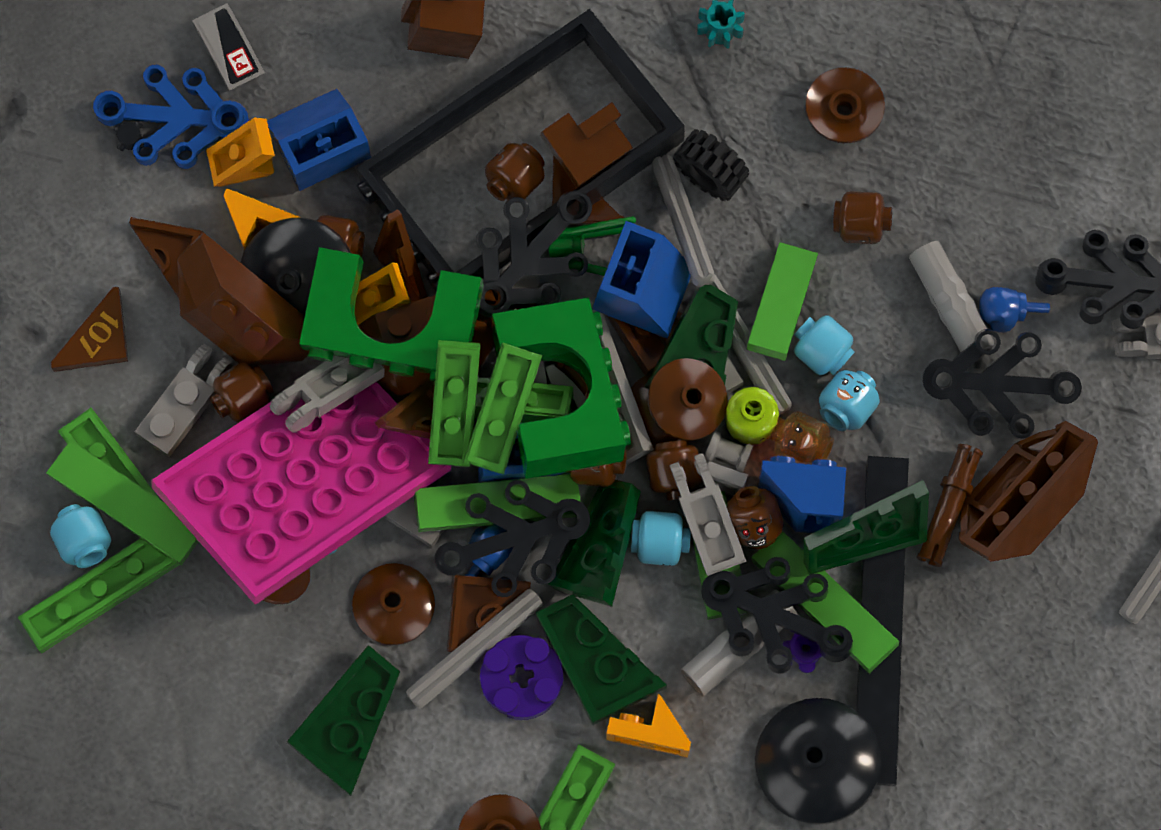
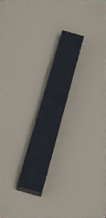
M867 457L865 508L908 487L909 458ZM906 548L862 561L861 606L899 641V646L870 674L858 663L856 711L866 719L877 737L881 751V772L877 785L896 786Z

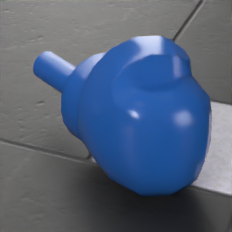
M992 287L986 289L980 296L979 312L982 320L990 325L991 330L1005 333L1010 331L1017 321H1024L1027 312L1049 313L1050 304L1027 302L1026 294L1023 292L1017 293L1016 290Z
M490 525L485 529L479 527L472 534L469 544L507 531L497 525ZM513 547L473 560L474 565L464 576L477 577L481 571L490 576L509 557Z

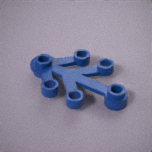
M160 65L147 67L143 73V79L147 88L158 92L170 107L125 103L122 96L115 91L100 93L93 103L97 119L106 126H115L123 120L167 123L147 139H140L134 144L133 154L139 164L145 166L155 163L159 156L158 151L191 126L206 127L189 142H180L173 148L172 155L176 165L182 169L192 168L197 163L199 153L219 138L223 139L249 121L246 109L238 102L223 101L208 84L205 73L198 68L188 69L183 74V85L189 94L198 95L209 110L193 109L169 81L166 70ZM153 74L163 75L161 81L157 83L149 81ZM193 77H200L202 79L201 83L197 86H190L188 84L189 80ZM108 108H118L116 115L111 117L105 115V111ZM227 117H234L236 119V123L230 127L222 124L223 120ZM144 143V147L153 149L152 153L147 157L139 155L142 149L139 146ZM188 150L192 152L188 160H180L178 158L182 151Z

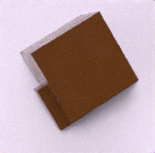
M405 0L401 11V22L409 23L407 50L469 59L482 37L485 0Z
M613 102L580 125H577L571 115L567 113L540 134V137L576 188L623 157L633 148L616 124L621 114Z

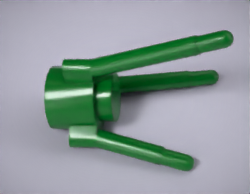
M631 216L566 228L549 246L550 258L565 257L571 252L584 255V239L621 234L625 222L628 221L635 224L636 218ZM576 257L571 258L568 263L569 269L580 270L582 265L581 261L576 260ZM588 263L586 272L604 276L607 267Z

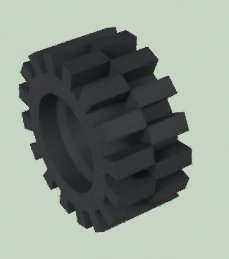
M694 129L673 156V160L676 161V167L682 169L680 172L684 176H688L692 184L699 185L700 190L705 193L708 191L711 197L719 198L721 201H729L749 176V168L744 166L746 164L744 160L737 158L738 154L734 150H729L725 142L722 141L720 143L717 141L716 136L708 135L703 130Z

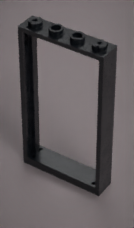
M591 9L573 19L357 167L360 179L357 188L369 204L376 202L383 211L379 215L382 222L384 223L388 214L397 209L401 212L417 264L422 262L429 271L426 278L436 291L441 270L454 271L386 185L383 178L584 41L655 128L657 133L573 191L585 193L593 205L601 200L599 198L605 197L651 165L656 157L664 156L685 141V125ZM574 199L568 201L566 205L567 212L570 215H575L579 211V203ZM558 202L526 223L527 245L558 212ZM510 235L502 240L500 248L497 249L499 270L511 262ZM482 254L455 273L481 277L483 279Z

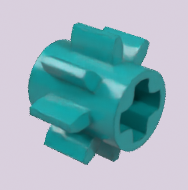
M712 0V5L708 10L705 8L699 9L698 18L703 22L697 25V34H706L709 39V47H712L715 43L723 44L728 49L733 36L742 39L744 29L738 24L744 22L745 12L735 11L733 7L734 0H729L728 2ZM716 20H721V23L726 26H721L720 22Z

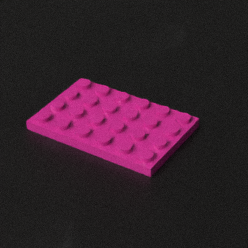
M377 382L321 417L316 416L310 425L294 433L286 427V420L291 413L297 411L298 408L306 403L300 399L294 408L278 416L273 413L269 407L271 404L268 403L152 479V489L255 605L406 502L420 488H426L451 471L452 465L428 464L430 439L377 427L375 422L397 405Z

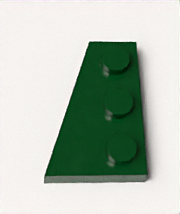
M711 284L697 287L651 373L645 388L649 389L654 375L664 365L674 360L685 358L699 360L711 366L719 374L725 385L727 376L725 368L728 350L731 349L738 300ZM688 390L686 393L688 402L696 404L698 401L696 392Z
M615 479L614 483L609 487H599L587 509L590 515L589 527L581 537L570 541L556 568L554 580L548 583L558 592L569 595L573 594L579 598L610 607L613 606L641 494L637 487L632 483Z
M924 480L804 537V564L809 575L927 542L929 491Z
M573 594L536 612V617L553 650L556 652L592 725L667 688V684L650 671L640 661V658L623 645L609 631V628Z
M368 645L286 742L349 796L353 793L400 671Z

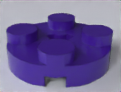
M516 635L501 640L487 651L480 670L481 688L488 704L500 713L515 720H529L546 713L558 699L563 687L562 664L556 652L545 640L538 637ZM524 667L525 671H532L534 674L533 678L528 679V687L520 688L518 682L511 683L510 676L516 674V668Z

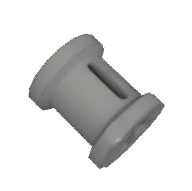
M715 431L705 454L707 465L711 461L743 473L753 445L747 444L744 447L722 438L721 433Z

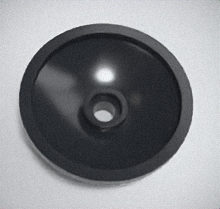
M296 217L273 222L261 229L248 243L240 263L305 316L319 247L351 253L341 236L327 225L313 219ZM287 274H291L295 279V286L293 288L287 287L284 282Z
M810 698L786 706L770 719L757 743L755 770L763 793L781 813L796 821L807 824H829L854 814L871 797L880 777L881 751L877 737L870 724L855 709L832 699ZM813 749H819L823 753L822 759L817 763H811L807 759L808 753Z

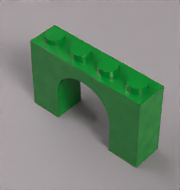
M319 247L299 342L304 350L309 351L308 357L328 362L333 361V356L350 358L349 365L364 369H373L374 363L390 366V373L413 377L414 371L429 373V380L435 382L438 340L473 342L484 287L481 277L441 270L432 315L425 328L408 341L387 344L375 341L365 335L360 330L356 321L355 303L364 263L361 256Z
M589 297L492 314L491 334L497 357L502 343L542 355L541 361H555L574 369L583 378L589 391V396L584 404L568 415L518 424L517 445L525 479L623 462L625 447L631 445L630 430L627 421H620L617 409L621 408L622 405L618 385H611L608 372H612L611 355L608 347H601L599 336L603 335L602 319L599 311H592Z

